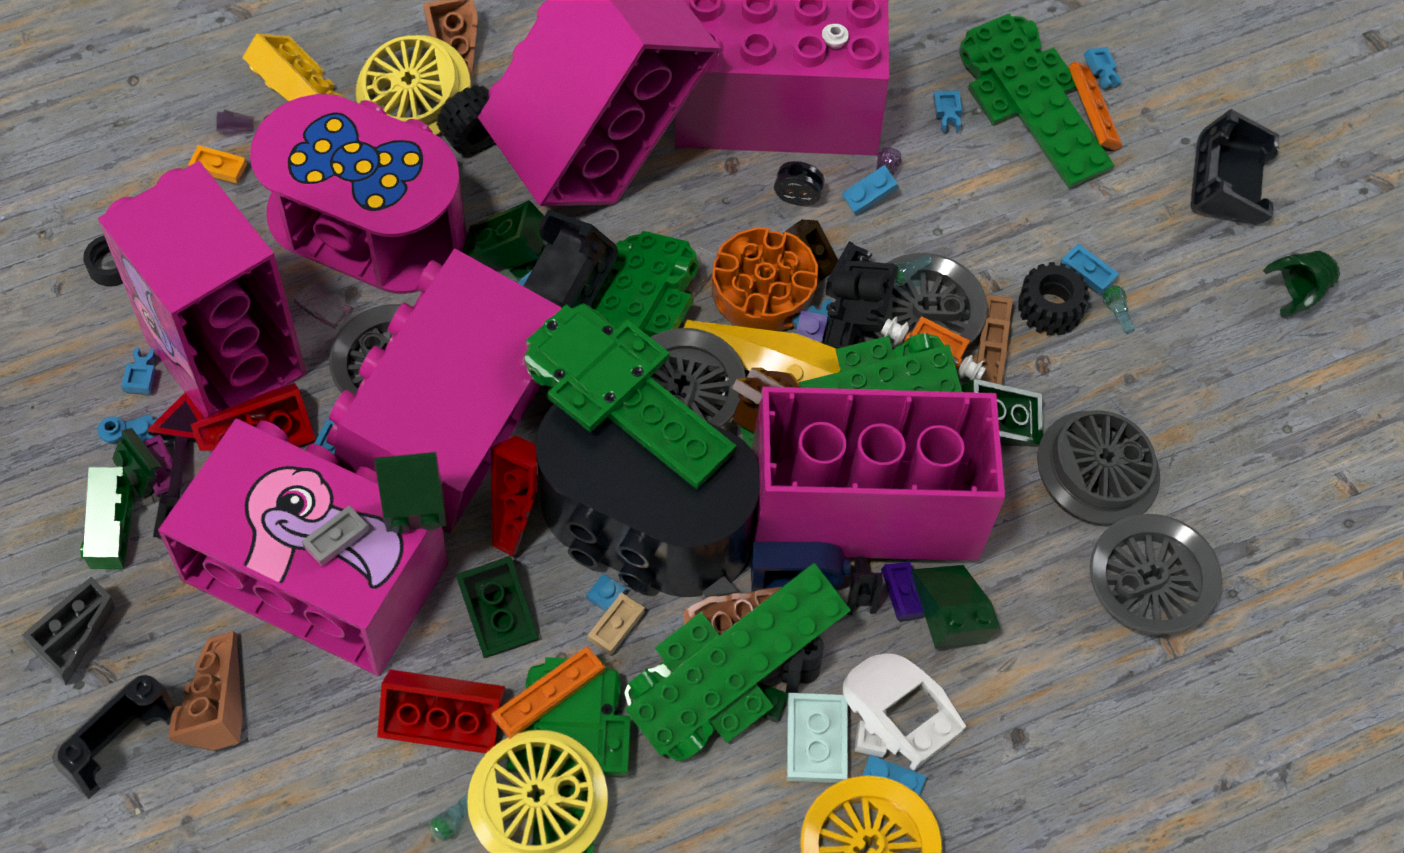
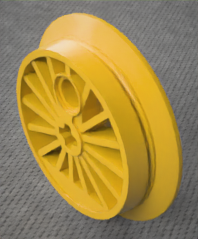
M878 776L853 777L840 781L826 789L809 808L801 830V853H863L865 846L869 847L871 844L875 846V849L870 848L867 853L911 851L941 853L942 850L941 835L937 821L922 798L905 785ZM853 804H862L864 829L851 807ZM869 807L877 813L873 829H871ZM843 809L854 830L837 817L835 813ZM883 818L888 823L881 831H878ZM829 821L846 836L823 829V827ZM893 827L898 830L886 836ZM904 837L908 838L911 841L903 843H893ZM819 838L843 846L819 847Z

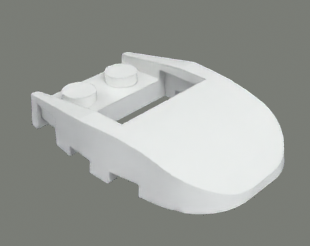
M879 654L872 656L853 668L844 680L843 694L846 702L852 711L859 713L866 722L864 728L871 735L877 734L886 742L885 747L894 755L901 752L912 761L909 767L913 771L958 738L966 728V725L942 687L923 670L900 655ZM919 686L927 695L930 694L938 704L937 709L939 712L904 737L884 711Z

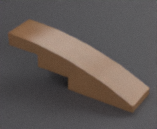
M986 294L987 316L980 332L976 363L984 361L982 366L986 370L981 380L1002 385L1013 298Z

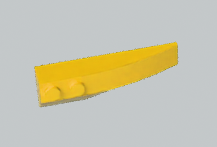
M256 33L242 57L250 65V69L265 80V84L269 88L277 91L288 101L315 94H330L343 97L342 94L333 91L335 85L330 79L325 80L323 78L324 70L290 36Z
M687 320L684 328L707 331L722 338L738 354L744 371L747 373L750 372L751 368L763 367L768 371L791 373L798 382L841 372L836 348L796 333Z

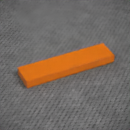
M1074 61L1068 67L1099 144L1117 151L1122 147V142L1090 67Z
M586 646L493 712L492 718L506 736L511 739L604 673L605 666L591 649Z

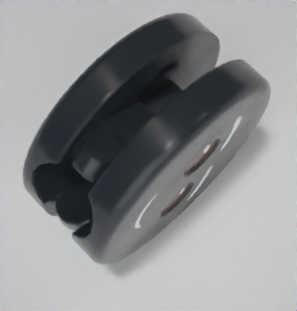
M790 161L779 167L774 183V191L779 198L787 203L797 206H811L819 201L825 179L821 171L816 167L804 162Z

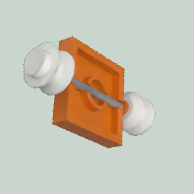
M896 316L893 321L890 319L886 321L881 334L885 335L884 337L889 336V338L893 339L895 347L917 334L927 333L938 336L944 345H950L955 367L958 370V378L962 379L966 376L970 380H981L986 370L982 366L984 361L982 360L978 364L973 362V355L965 357L964 360L961 359L970 340L922 316L912 333H908V322L900 325L897 323Z

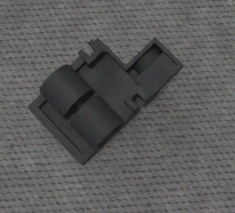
M846 261L844 270H838L835 273L832 288L836 301L835 303H830V307L834 311H828L827 315L830 317V322L823 344L838 349L862 343L863 336L861 330L882 331L885 323L879 317L886 316L899 269L895 264Z
M819 635L784 662L782 682L787 683L786 693H798L800 682L811 683L818 678L824 644Z

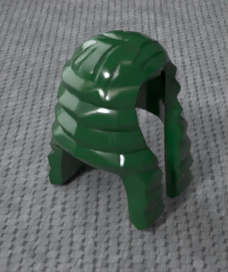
M1318 250L1282 257L1268 264L1263 270L1265 274L1273 271L1282 272L1285 285L1293 298L1291 302L1280 309V315L1283 317L1291 316L1298 311H1305L1316 305L1328 293L1329 288L1334 287V284L1338 283L1340 277V268L1336 260L1329 254Z

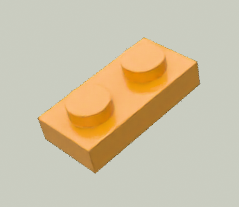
M200 145L197 146L188 163L189 167L200 161L212 177L238 184L247 166L245 157Z

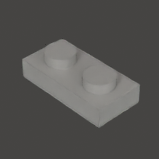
M349 505L302 540V544L322 567L370 530L368 524Z

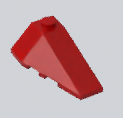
M295 383L266 392L190 424L200 451H213L235 419H239L254 427L260 421L270 422L283 430L289 438L288 443L295 446L316 440L299 388Z
M516 435L491 447L492 546L512 557L517 554L537 491L536 445Z

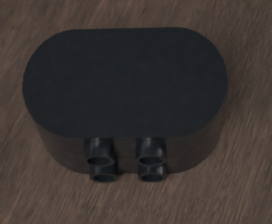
M554 404L544 416L536 437V457L543 516L550 531L562 544L569 547L568 554L577 563L591 569L597 568L600 563L619 571V579L626 586L637 592L647 593L652 587L671 596H702L703 591L721 577H725L730 583L734 581L745 569L752 556V514L760 494L759 463L754 452L737 435L709 423L733 442L737 449L712 476L696 489L608 417L590 433Z

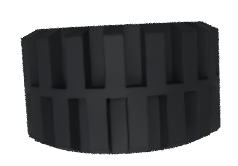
M475 85L457 92L441 108V113L438 114L437 126L440 132L458 153L465 155L473 154L485 149L494 142L478 119V116L489 100V89L485 86L479 87Z
M1049 262L1048 266H1045L1043 263L1038 265L1037 269L1033 268L1029 271V275H1026L1020 292L1018 311H1021L1020 316L1022 320H1027V325L1030 328L1036 327V331L1039 333L1046 331V335H1053V332L1062 335L1065 330L1070 332L1074 329V326L1080 324L1089 299V291H1087L1089 286L1087 282H1083L1084 276L1081 273H1075V268L1071 267L1069 269L1065 267L1066 264L1060 263L1059 266L1055 265V262ZM1042 295H1056L1063 299L1064 303L1049 302Z

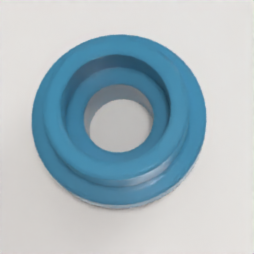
M107 417L99 423L97 432L103 441L113 444L123 438L122 430H125L126 426L119 417Z

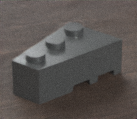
M91 576L22 634L26 645L65 685L69 682L115 606L112 597Z

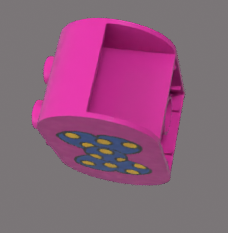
M315 94L299 97L279 106L258 127L250 149L251 165L258 181L271 191L266 210L267 223L272 237L284 249L378 289L395 294L419 292L416 289L418 280L431 260L443 266L454 248L462 252L467 237L457 160L450 147L440 137L433 134L432 130L425 123L416 119H408L406 122L388 116L379 105L372 101L363 100L358 104L337 95Z

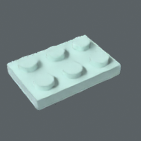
M788 693L787 781L838 783L848 779L847 702L844 695Z

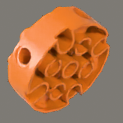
M763 227L738 232L724 242L717 252V257L713 262L712 297L718 311L735 326L772 331L792 328V319L799 316L801 310H808L815 302L818 264L811 249L791 233L785 231L783 234L778 231H769V228Z

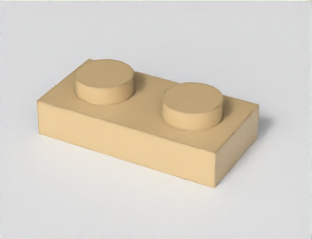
M621 592L587 635L588 641L609 655H612L643 616L645 607Z

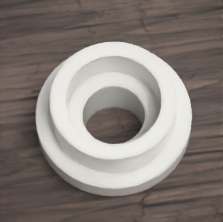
M840 24L827 25L822 31V38L825 40L826 46L831 49H839L848 41V30Z

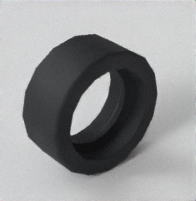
M104 235L95 238L87 245L83 257L91 279L97 284L107 287L123 284L117 267L109 270L96 267L97 259L103 254L110 252Z

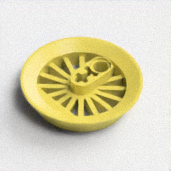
M422 35L398 37L380 46L362 67L356 85V101L358 104L363 100L372 101L379 106L385 104L386 106L383 110L388 116H391L400 103L397 117H391L406 122L408 119L419 120L425 123L432 130L433 134L439 135L441 132L437 126L438 114L441 113L440 110L447 101L457 92H461L467 87L471 88L469 70L462 56L452 46L440 39ZM415 47L410 64L408 48ZM401 49L405 69L393 54ZM422 49H428V51L420 60ZM389 56L397 69L383 62V60ZM377 67H379L387 73H379L374 71ZM390 87L389 90L382 92L384 88ZM430 89L442 91V96ZM376 94L377 97L371 100L370 95ZM423 94L439 104L432 109L423 97ZM416 99L420 100L427 111L426 113L419 115ZM410 101L413 117L405 118Z
M534 730L518 733L511 739L506 738L487 752L473 773L468 790L467 804L473 830L482 845L490 853H583L595 840L604 823L608 805V793L601 767L594 756L582 744L561 733ZM532 747H545L537 777ZM526 749L531 779H529L513 753ZM551 749L562 752L545 777ZM509 757L524 782L499 766V764ZM569 757L577 764L561 776L555 777ZM496 772L517 787L497 783ZM583 772L587 782L579 783L574 776ZM565 785H571L576 790L572 796L562 797L559 794L560 788ZM588 790V801H580L581 792ZM535 791H539L541 794L540 802H534L532 798ZM499 792L512 794L514 796L500 798ZM515 804L502 812L501 806ZM573 807L583 809L585 812L579 821L563 809ZM520 811L505 832L503 821ZM550 811L562 817L575 828L565 836ZM528 815L522 844L510 840ZM543 815L546 816L560 838L558 841L550 844L547 843ZM535 816H537L541 845L529 846Z

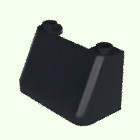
M1233 109L1228 110L1206 126L1197 140L1190 202L1191 209L1200 214L1258 224L1268 221L1273 215L1274 208L1271 200L1267 198L1261 199L1264 164L1274 159L1279 152V134Z
M548 210L539 228L540 236L547 244L526 280L524 287L561 308L565 305L573 308L583 303L591 307L617 259V246L592 224Z
M141 675L125 684L55 749L52 756L54 765L87 799H90L100 789L96 783L95 775L96 772L101 770V767L93 757L134 719L138 718L146 726L153 720H162L167 725L170 724L175 706L165 687L152 676Z

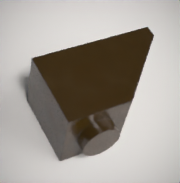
M801 219L786 230V232L797 236L811 249L818 264V279H823L832 272L838 259L818 220Z

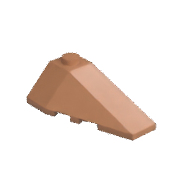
M436 0L423 3L424 17L429 36L448 43L462 56L469 70L470 81H472L478 21L474 0Z
M782 587L747 593H733L726 596L707 597L683 611L684 624L702 611L718 634L721 635Z
M231 631L207 639L194 666L197 672L192 682L186 683L183 689L186 695L181 705L175 706L171 715L168 735L170 741L212 751L240 743L243 719L237 634Z

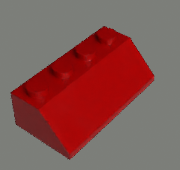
M390 669L381 683L377 737L487 754L488 751L497 745L500 727L493 720L492 713L504 705L506 686Z

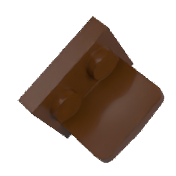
M763 367L751 368L747 378L736 379L731 389L739 393L740 401L734 411L733 420L754 433L762 388H802L793 374L768 371Z

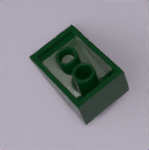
M528 200L473 224L469 227L462 253L487 267L521 266L525 263L533 262L541 254L544 240L540 236L539 228L544 215Z
M972 379L961 385L962 392L996 393L1001 446L1039 447L1043 437L1041 393L978 379Z
M436 452L375 458L382 513L387 532L405 533L412 529L434 530L440 526H447L444 491Z
M511 556L455 574L483 657L539 638Z
M964 565L913 569L911 571L935 649L987 644L1000 629L992 602Z

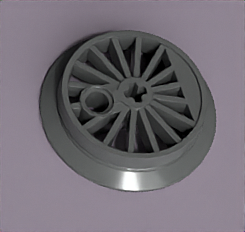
M932 253L906 254L887 262L895 263L900 268L897 273L902 271L903 274L897 278L904 277V280L898 283L904 282L908 293L900 286L893 287L892 293L896 297H893L891 294L886 316L879 317L884 323L888 319L893 321L896 316L898 324L903 325L908 322L910 331L913 327L915 328L922 316L948 330L952 329L960 332V336L970 340L968 345L977 338L986 321L987 300L978 279L966 267L948 257ZM912 280H920V295ZM926 280L934 282L930 293H926ZM940 284L948 287L941 294L936 293ZM961 320H968V324L961 322ZM874 331V333H875L879 338H882V337L885 336V335L881 334V332H875V331ZM890 338L891 346L894 350L896 348L894 340Z
M401 304L381 305L368 309L353 317L339 331L331 347L329 365L333 381L341 393L344 390H348L356 395L357 388H359L364 378L359 376L351 380L349 375H358L362 364L350 365V362L353 360L363 363L370 351L369 349L375 345L383 350L386 349L390 340L380 333L388 332L389 324ZM361 347L362 353L356 350Z
M677 328L651 336L654 341L670 352V359L663 364L669 376L658 369L652 375L659 380L656 382L704 420L705 418L698 407L711 415L712 418L707 420V422L720 428L724 426L734 416V411L740 401L739 393L731 388L736 379L746 378L742 361L735 350L722 338L699 329ZM669 362L677 363L678 373L675 372ZM683 365L688 366L686 372H684ZM724 376L728 379V381L713 383ZM729 391L728 396L714 394ZM709 403L722 405L723 407L719 411Z
M1109 411L1075 412L1055 421L1046 430L1040 441L1037 453L1040 477L1053 499L1071 514L1088 522L1113 525L1124 518L1145 513L1156 499L1160 487V469L1154 448L1146 434L1129 419ZM1083 424H1086L1088 431L1082 426ZM1097 424H1102L1101 434L1099 432ZM1110 427L1117 429V432L1109 444ZM1071 429L1076 434V436L1068 431ZM1122 433L1130 438L1124 443L1116 444ZM1138 472L1146 473V477ZM1091 475L1089 482L1085 485L1083 478ZM1096 479H1099V495L1090 491ZM1133 483L1140 486L1142 489L1139 491ZM1108 484L1114 498L1107 497ZM1121 487L1129 496L1124 497Z
M1139 514L1124 518L1103 532L1097 540L1090 558L1092 586L1102 605L1119 621L1139 631L1152 634H1173L1188 630L1201 623L1212 612L1221 593L1222 572L1214 550L1198 531L1172 517L1159 514ZM1144 541L1146 559L1136 542ZM1152 541L1162 543L1157 560H1154ZM1127 545L1133 557L1130 556L1121 547ZM1166 549H1168L1171 557L1165 563H1162ZM1113 554L1124 564L1113 561L1109 558ZM1174 563L1177 564L1176 567L1169 569ZM1106 569L1120 575H1106ZM1109 585H1115L1113 591L1110 590ZM1123 585H1129L1133 588V591L1125 589ZM1181 597L1196 602V604L1191 607ZM1149 598L1151 600L1152 619L1143 618ZM1143 599L1138 615L1128 610L1136 601ZM1159 603L1168 620H1161ZM1171 603L1184 614L1178 617Z

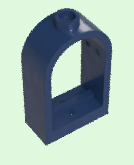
M753 542L751 592L783 587L813 563L817 565L833 588L836 589L844 583V576H850V559H844V553L840 547L825 542Z

